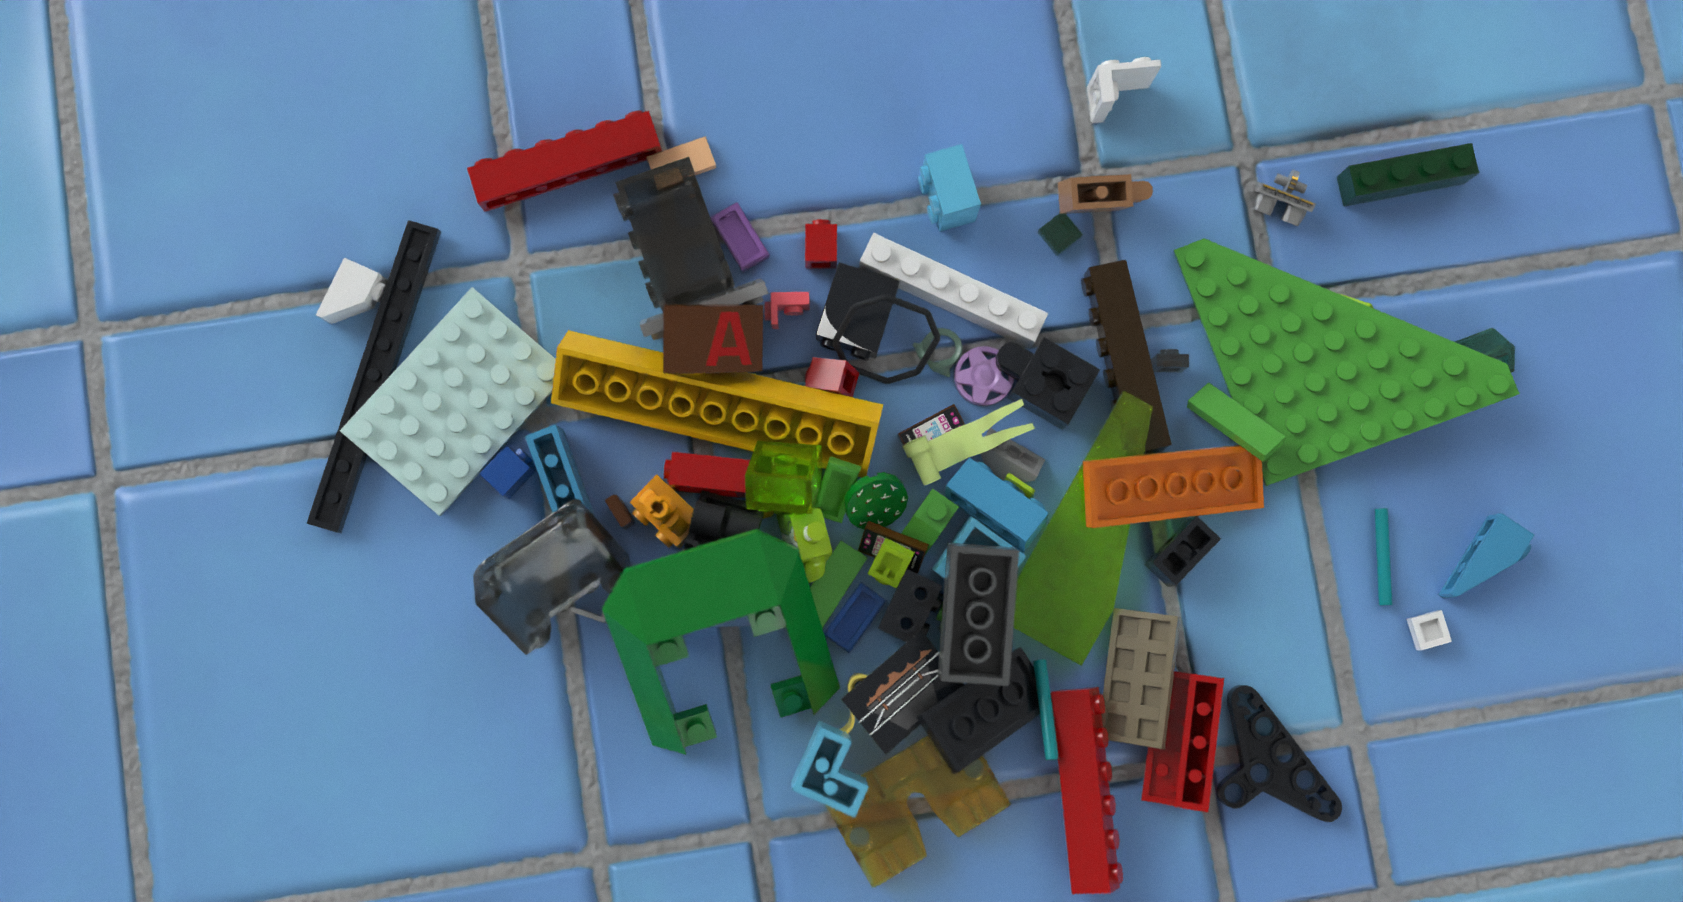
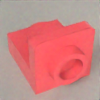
M771 292V302H765V321H771L772 329H779L778 311H784L785 315L797 316L802 315L803 310H810L809 292Z

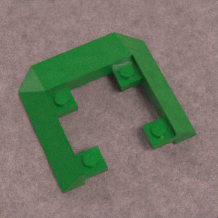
M758 529L625 568L602 607L653 746L686 754L685 747L717 738L716 729L707 704L676 713L660 665L689 657L683 635L744 616H748L754 637L787 628L801 675L770 684L780 718L811 708L815 715L840 689L798 547Z

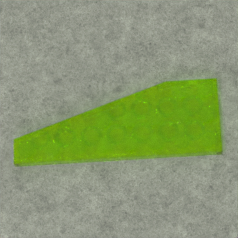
M1122 391L1083 461L1144 455L1153 406L1126 391ZM1083 462L1017 577L1013 627L1081 666L1114 610L1130 524L1100 528L1086 527Z

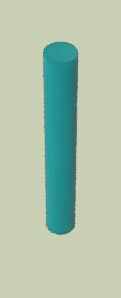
M1388 508L1375 509L1379 605H1392Z
M1046 659L1033 661L1045 759L1057 760L1059 755Z

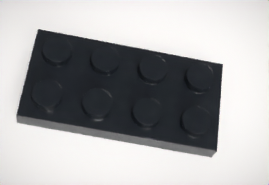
M1019 647L1011 653L1009 686L965 683L917 716V719L953 774L959 773L1040 715L1034 666L1022 648Z

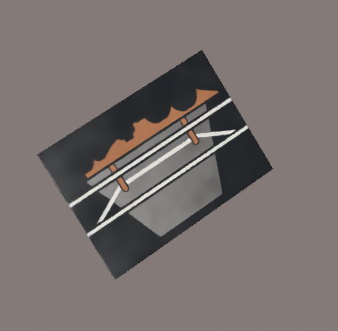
M922 630L841 699L885 755L921 724L917 716L964 685L961 682L940 680L938 676L939 652Z

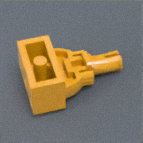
M656 474L629 502L636 508L632 514L645 526L651 522L659 530L655 536L668 548L674 544L680 549L688 536L694 509Z

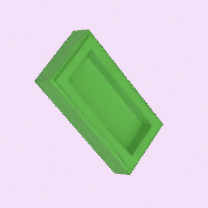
M830 456L813 507H818L822 510L824 518L842 523L845 515L844 498L849 488L857 481L861 466Z

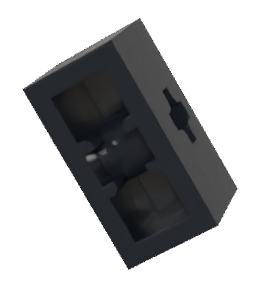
M1198 516L1189 518L1144 565L1167 587L1176 586L1221 538Z

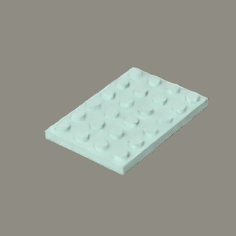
M472 287L342 427L340 432L436 514L442 516L550 396L553 388L556 359Z

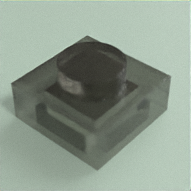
M1178 349L1160 350V354H1156L1151 359L1153 371L1183 372L1189 367V354H1179Z

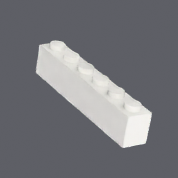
M876 233L872 234L860 259L859 269L900 281L899 289L1029 349L1035 343L1048 315L1043 310Z

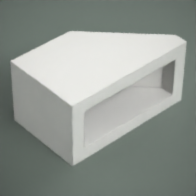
M344 258L316 316L333 324L374 309L376 303L382 299L388 280L380 273Z

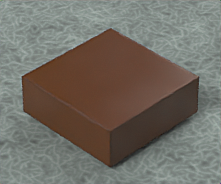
M613 494L604 500L621 528L626 530L635 524L634 522L636 521L618 495Z

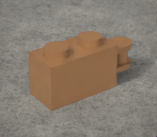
M1131 174L1072 177L1058 182L1060 214L1120 211L1133 207V203L1149 199L1153 194V187L1149 182L1132 181Z

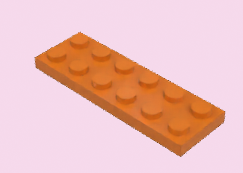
M1240 445L1083 461L1086 527L1089 528L1264 508L1262 461Z

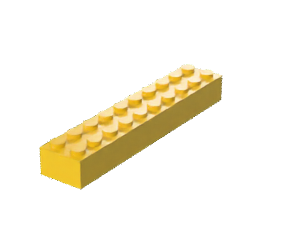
M570 330L567 331L557 346L551 404L824 469L827 467L830 456L861 466L858 477L867 476L883 409V404L748 372L663 373V352Z

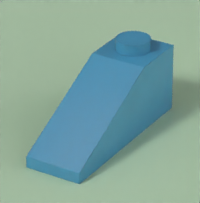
M1503 513L1488 515L1438 595L1442 598L1458 597L1518 561L1523 560L1531 550L1530 542L1535 534Z

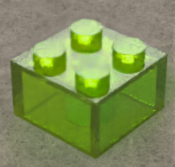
M757 441L745 473L746 509H754L761 512H790L795 515L812 514L822 481V445Z

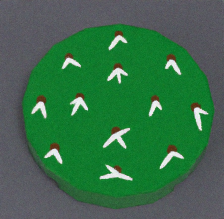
M886 472L877 473L878 476L869 478L867 475L855 482L849 488L844 498L845 512L849 521L860 529H865L868 521L883 527L896 521L906 509L908 502L906 488L898 477Z

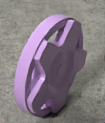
M986 346L976 347L967 351L959 359L954 371V382L958 392L966 401L978 406H990L1003 400L1010 392L1014 378L1008 375L1007 381L1001 375L1002 371L997 368L996 356L999 350ZM983 353H989L995 357L987 359ZM969 358L970 367L960 370L963 362ZM962 385L972 387V396L964 390ZM990 392L1001 394L994 399L986 400Z

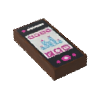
M952 404L898 433V437L903 445L924 435L930 441L952 429L965 425L956 406Z
M868 521L858 551L875 558L886 537L915 552L907 569L918 574L929 544Z

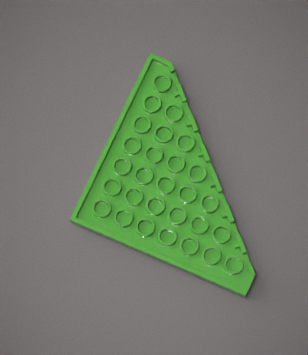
M1203 238L1175 249L1173 252L1230 397L1286 436L1284 444L1262 462L1265 486L1520 394L1507 363Z

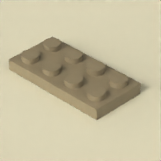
M1114 608L1103 688L1105 712L1102 714L1103 728L1107 729L1110 741L1165 749L1181 617Z

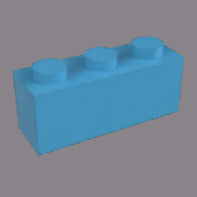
M555 424L526 435L527 444L558 528L567 530L596 519L564 430Z
M969 457L946 485L945 497L1022 553L1025 552L1046 525L1049 512L1046 511L1044 505L1034 498L1029 499L1024 496L1012 482L1008 480L1003 481L993 474L991 468L983 462H975Z

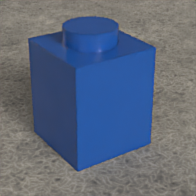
M506 446L485 467L480 475L502 496L510 499L536 471L529 465L533 461L532 458L521 448L518 447L514 451Z

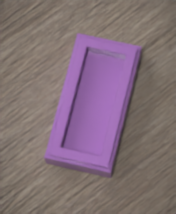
M738 202L710 217L711 222L742 272L770 257Z

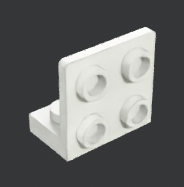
M1140 57L1127 63H1120L1118 60H1108L1098 65L1087 86L1091 123L1104 122L1109 111H1112L1115 100H1118L1119 91L1149 88L1161 68V60Z

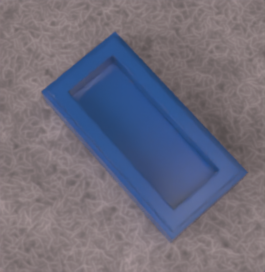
M860 582L825 630L824 635L843 650L850 653L887 600Z

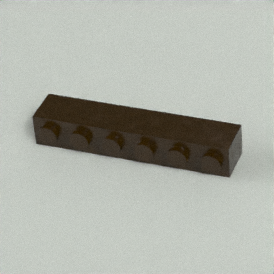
M1125 259L1089 267L1084 273V278H1081V287L1084 296H1089L1092 307L1088 310L1091 326L1097 328L1099 339H1096V349L1099 357H1104L1106 369L1103 370V377L1106 387L1112 389L1114 400L1111 401V410L1114 419H1119L1121 431L1118 432V439L1121 449L1126 450L1128 456L1166 449L1172 443L1127 261Z

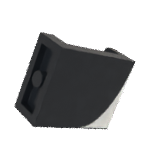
M839 262L816 331V340L821 342L820 346L836 351L833 346V338L850 307L855 303L883 294L896 297L900 281ZM882 301L857 309L839 341L841 348L851 351L850 355L857 359L868 361L869 357L876 359L893 303Z

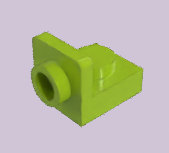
M885 537L867 574L883 585L897 588L915 552Z

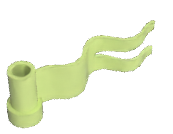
M1020 399L971 423L952 429L930 441L924 435L904 444L902 447L907 458L911 457L925 486L941 478L940 471L969 457L991 450L1011 438L1035 429L1033 423L982 436V433L998 421L1022 407L1024 403Z

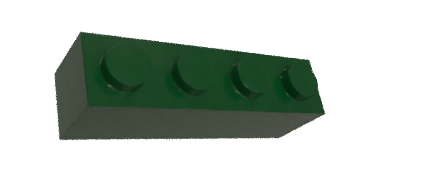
M1468 143L1350 165L1337 176V182L1344 207L1462 185L1479 174L1473 145Z

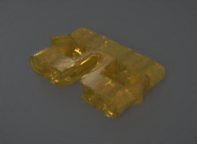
M927 735L861 775L866 778L869 787L855 818L825 805L872 888L879 886L927 857L917 821L907 806V799L912 793L923 794L934 813L957 837H960L1011 805L1010 800L983 755L978 758L982 766L977 776H967L964 769L959 773L953 774ZM857 827H863L869 833L868 840L861 845L853 843L850 839L851 831Z

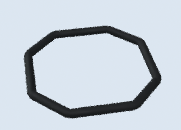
M883 294L855 303L850 307L833 338V346L839 359L847 361L839 341L857 309L888 301L925 315L934 339L915 370L886 378L853 366L862 376L890 384L920 374L938 345L940 334L928 309L891 295Z

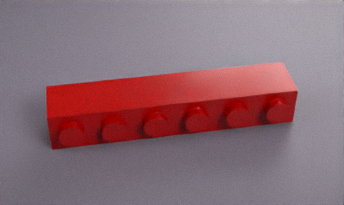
M637 110L628 113L625 118L614 122L612 120L601 121L595 125V128L585 131L580 129L572 130L566 133L565 137L557 140L544 139L537 142L534 147L525 150L520 148L509 150L505 153V156L500 158L478 160L474 163V166L468 167L467 171L477 203L486 212L647 161L648 156L662 152L649 110L645 112Z
M1099 687L1051 691L1059 755L1058 765L1072 894H1111L1120 888V884L1123 881L1122 865L1117 863L1116 850L1119 848V833L1113 826L1112 815H1115L1116 803L1114 796L1110 795L1109 781L1112 780L1111 763L1106 760L1105 748L1108 747L1109 737L1107 729L1103 728L1102 714L1105 712L1104 697L1102 694H1099Z

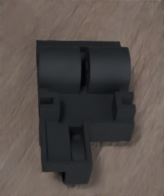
M702 490L699 501L696 502L693 510L689 533L685 539L682 551L754 529L760 530L766 506Z

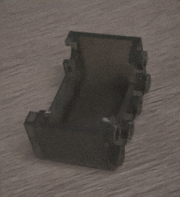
M689 157L615 182L619 191L613 194L623 220H630L633 231L628 232L634 250H641L644 260L638 261L644 279L650 278V282L645 283L648 295L654 308L661 307L663 312L664 304L686 305L735 287L731 271L725 260Z
M575 499L566 503L495 552L476 568L473 575L475 604L527 655L534 649L543 647L549 641L552 629L550 618L559 612L568 610L575 601L585 594L593 593L600 584L610 594L624 569L631 567L629 555L582 501Z

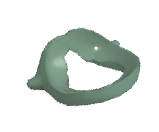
M937 328L940 336H948L953 340L956 348L955 353L947 360L939 362L928 360L927 363L934 372L950 377L949 370L962 356L963 346L956 333L950 329ZM932 331L926 335L921 343H913V347L920 360L934 339Z

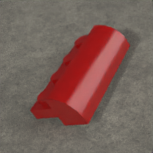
M1174 671L1165 749L1148 747L1142 801L1209 812L1224 678Z

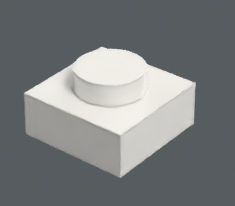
M1442 610L1407 619L1416 650H1425L1452 642Z

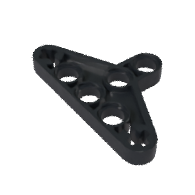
M1247 685L1233 687L1228 692L1227 704L1240 766L1218 784L1216 792L1219 801L1228 807L1240 808L1261 792H1264L1321 821L1332 822L1336 820L1342 812V803L1339 797L1260 694L1253 687ZM1238 693L1249 694L1248 704L1252 709L1257 710L1260 707L1261 711L1252 714L1246 706H1238L1237 702L1240 700ZM1252 714L1247 722V720L1244 718V715ZM1261 717H1267L1272 723L1271 732L1265 736L1258 734L1255 727L1256 721ZM1286 743L1292 749V756L1289 761L1280 762L1276 757V749L1279 745ZM1257 763L1263 764L1267 770L1266 778L1261 782H1255L1250 776L1251 768ZM1303 770L1309 771L1313 779L1310 787L1306 789H1301L1296 782L1298 773ZM1231 783H1236L1241 789V797L1235 802H1229L1225 797V789ZM1317 793L1321 799L1331 801L1328 806L1330 812H1319L1322 806L1318 799L1311 796L1308 801L1305 795Z

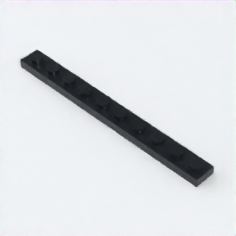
M410 220L407 222L306 524L342 533L367 454L341 433L340 430L396 370L441 235V231L438 228Z

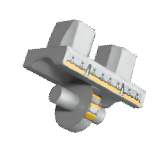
M1294 169L1288 177L1280 174L1276 175L1274 183L1284 186L1283 190L1257 182L1254 191L1258 192L1254 210L1271 216L1277 200L1285 202L1287 206L1281 220L1299 226L1307 211H1313L1316 203L1291 194L1293 190L1304 194L1307 188L1306 184L1298 181L1300 172Z

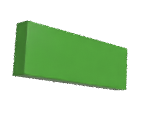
M1209 382L1188 400L1187 408L1262 462L1284 444L1286 436Z
M841 540L826 562L824 575L814 581L810 587L822 629L868 558Z

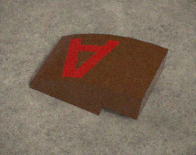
M664 304L663 373L762 371L763 305Z

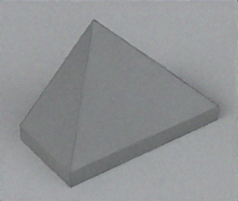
M990 428L985 436L996 433L997 431ZM1011 439L991 450L981 453L983 462L991 468L994 475L1003 481L1008 473L1023 482L1035 481L1045 461L1042 457Z

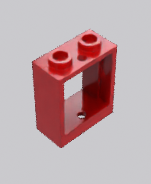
M672 452L671 460H665L664 479H667L668 485L674 491L701 494L702 490L729 497L751 499L754 465L750 459Z

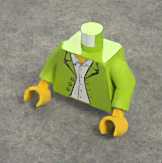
M800 495L776 498L773 501L765 498L752 502L766 506L763 519L773 516L774 513L776 514L783 541L799 549L808 582L811 583L820 579L825 573L826 561L832 554V546L822 510L818 507H811L808 501Z

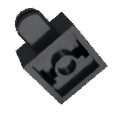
M1045 337L1034 353L1015 342H1008L999 349L996 356L997 368L1018 380L1008 398L1014 402L1022 399L1024 403L1022 407L1062 430L1070 423L1100 371L1097 367Z

